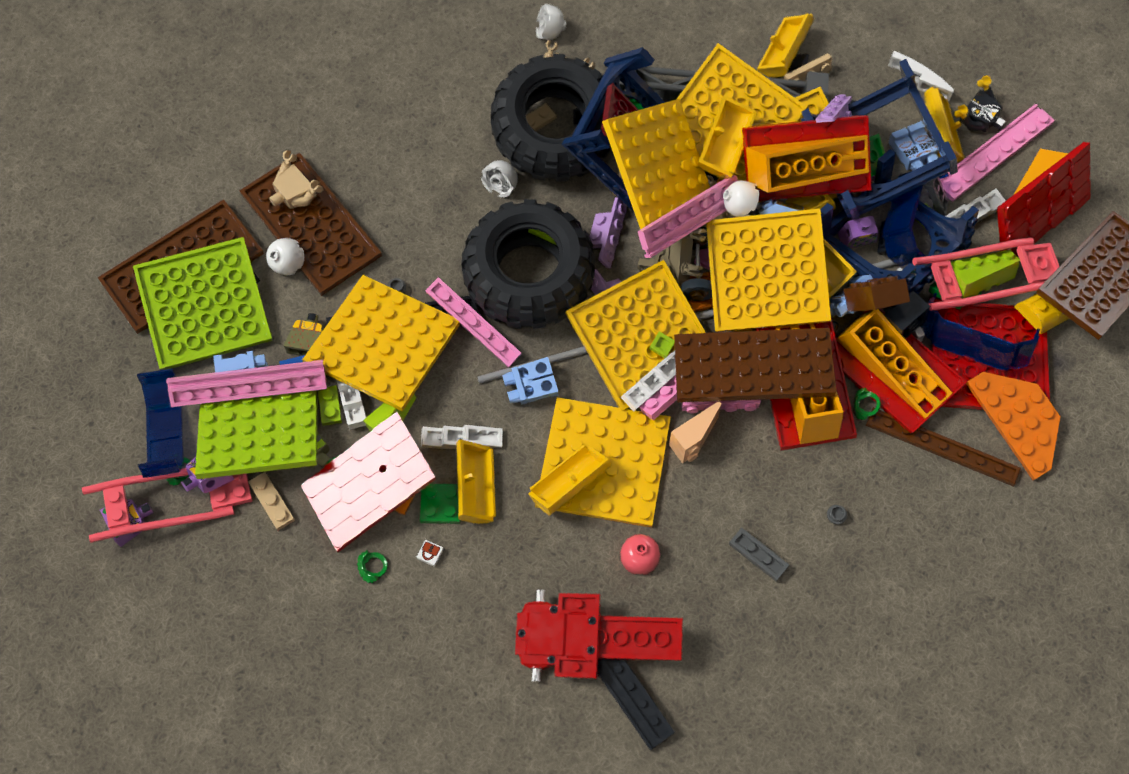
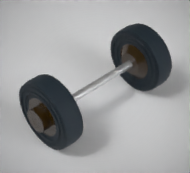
M700 227V229H705L707 231V227ZM707 232L701 233V235L706 236L704 241L693 239L692 249L696 250L697 266H700V250L708 248ZM690 279L681 285V290L687 300L706 301L712 298L710 280Z

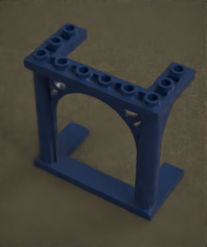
M643 47L605 59L603 64L607 69L572 137L565 138L562 142V145L633 212L634 210L623 179L594 153V151L611 148L608 137L603 134L602 130H593L604 110L607 87L612 83L625 96L636 100L644 109L665 103L658 93L635 71L651 66L655 60ZM620 81L625 85L624 91L620 88Z
M907 59L899 62L901 79L848 105V109L851 111L852 116L868 115L910 94L941 157L891 182L871 184L873 192H868V196H866L867 191H862L859 197H853L852 192L848 190L838 193V199L848 219H859L860 215L948 172L950 175L958 172L957 157L949 142H944L916 87L915 76ZM809 109L802 111L804 118L801 121L816 120L818 115L812 114Z
M889 149L878 159L873 184L891 182L896 152ZM871 189L867 191L866 196L869 195L868 192H873V190ZM908 192L890 201L906 213L911 212V216L926 228L931 239V250L928 256L935 255V252H940L938 253L940 255L967 250L971 246V238L975 233L974 227L978 222L979 209L972 206L961 218H949L937 213ZM827 203L820 209L823 238L857 271V275H871L873 279L888 276H898V279L906 278L908 293L910 294L914 291L917 295L922 291L923 286L927 283L930 284L935 279L930 267L931 263L927 266L924 264L914 266L912 263H909L902 271L884 270L872 265L834 237L848 221L853 220L852 218L848 219L844 209L833 219L832 205ZM945 241L949 245L947 247H939L936 243Z

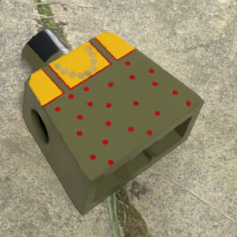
M309 313L306 321H295L284 343L288 354L306 355L324 330L322 324L317 323L318 315Z

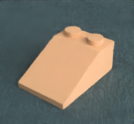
M720 401L671 432L669 446L682 463L687 460L691 462L698 457L699 451L719 417Z

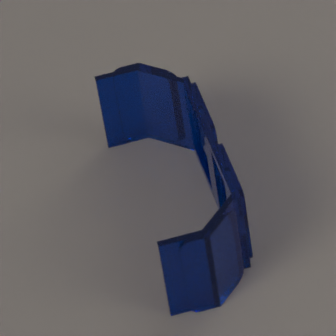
M946 173L940 176L939 178L942 179L949 177V174ZM923 185L893 199L891 208L888 210L883 228V238L885 239L888 258L899 266L913 263V258L925 257L917 248L912 231Z
M934 293L928 304L935 303L937 293ZM929 310L926 322L921 325L925 336L930 338L931 344H934L936 347L961 356L973 358L977 362L1006 371L1011 368L1027 367L1040 337L1038 336L1040 329L1037 328L1034 339L1014 344L943 319L937 310Z
M172 368L139 373L137 377L142 385L146 404L147 463L138 464L143 478L178 473L182 470L181 467L184 466L182 406L171 407L168 385L166 383L167 378L177 376Z

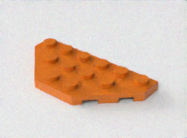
M982 372L967 381L966 385L1032 480L1051 470L1060 415L1039 385L987 372Z

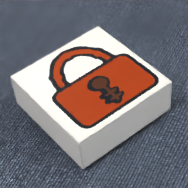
M425 540L417 555V559L435 567L444 548Z

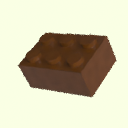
M898 276L850 284V288L844 289L848 311L876 310L910 302L906 278L898 279Z

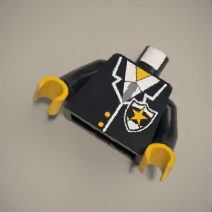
M988 75L983 76L977 82L978 87H983V90H979L968 106L960 105L954 113L955 117H960L959 121L970 131L985 133L991 125L1001 130L1006 122L998 117L1002 106L997 101L991 86H989L991 78Z

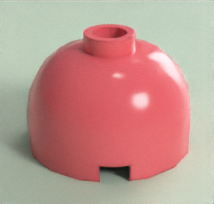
M633 535L622 545L620 553L621 563L632 574H649L659 564V546L648 535Z

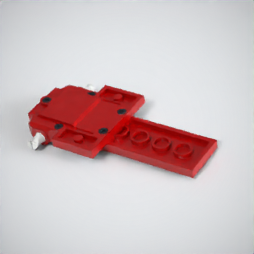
M537 590L536 601L526 603L522 612L517 613L515 655L520 657L522 665L528 667V669H533V682H540L541 670L551 666H555V677L597 679L598 659L682 661L683 618L600 616V594L559 593L558 605L544 602L545 590Z

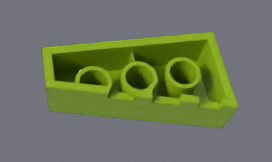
M1011 250L951 261L962 293L961 299L977 296L980 291H988L993 285L999 286L1014 279L1020 264V259Z

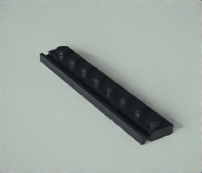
M598 659L597 674L650 751L675 734V731L625 659Z

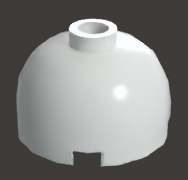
M549 4L542 5L537 18L540 30L536 28V36L545 40L555 39L560 35L561 31L565 30L566 21L559 8Z
M502 160L493 161L482 170L483 176L481 180L489 192L492 193V190L500 193L499 197H507L514 191L518 183V175L514 167L508 162Z
M740 180L732 183L725 190L723 199L729 214L735 217L751 216L748 214L751 210H755L759 200V190L755 189L756 184Z
M282 238L271 243L266 253L269 267L274 272L282 275H294V272L300 269L304 262L303 248H300L299 242L290 238Z

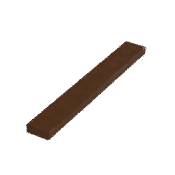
M881 410L869 417L865 425L1011 486L1015 485L1021 467L923 427H919L915 432L910 433L888 413Z

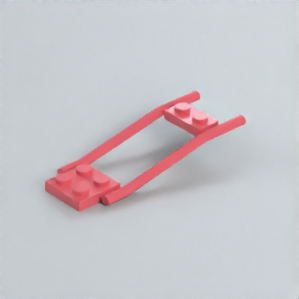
M1023 238L947 254L913 258L912 262L913 265L932 264L930 267L942 298V302L928 304L930 305L929 310L933 311L1037 291L1060 267L1051 243L1033 245V238ZM1014 247L1018 248L1016 251L1029 285L961 299L962 293L953 271L951 260Z
M186 468L124 477L82 487L83 495L103 491L109 527L108 531L89 535V540L92 543L135 532L233 515V506L253 502L247 474L233 475L234 480L210 491L209 495L213 509L211 512L134 525L130 524L124 485L187 476Z

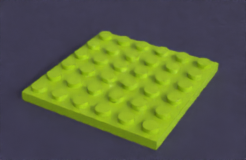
M244 237L133 266L160 371L273 341Z
M317 390L200 404L195 468L197 479L317 465Z

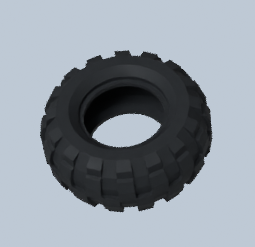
M553 54V57H543V55L530 58L529 62L524 65L522 63L517 65L508 73L506 80L500 82L495 91L494 101L491 104L492 135H494L496 146L502 156L507 157L511 165L518 171H526L532 175V178L545 181V178L556 179V182L568 181L572 176L577 175L581 177L590 172L562 145L564 139L572 137V135L559 139L544 137L534 131L526 119L528 110L535 103L552 97L570 101L583 115L603 75L596 69L592 70L587 62L579 58H575V60L566 58L565 54ZM603 112L593 131L601 130ZM611 148L594 151V153L604 161Z
M524 199V203L513 204V201L502 204L499 210L495 212L491 210L479 220V226H475L471 230L465 241L466 246L462 252L461 266L464 285L467 287L469 297L477 307H481L484 310L485 315L496 322H506L508 327L522 329V326L539 329L545 328L546 324L551 322L559 323L567 318L565 311L584 302L589 289L592 288L595 277V254L590 236L586 230L583 231L581 223L568 212H562L561 208L549 202L539 204L536 199ZM528 229L546 233L557 245L529 233ZM522 246L541 247L549 251L558 261L554 272L546 279L536 283H519L511 280L500 270L499 264L506 254Z

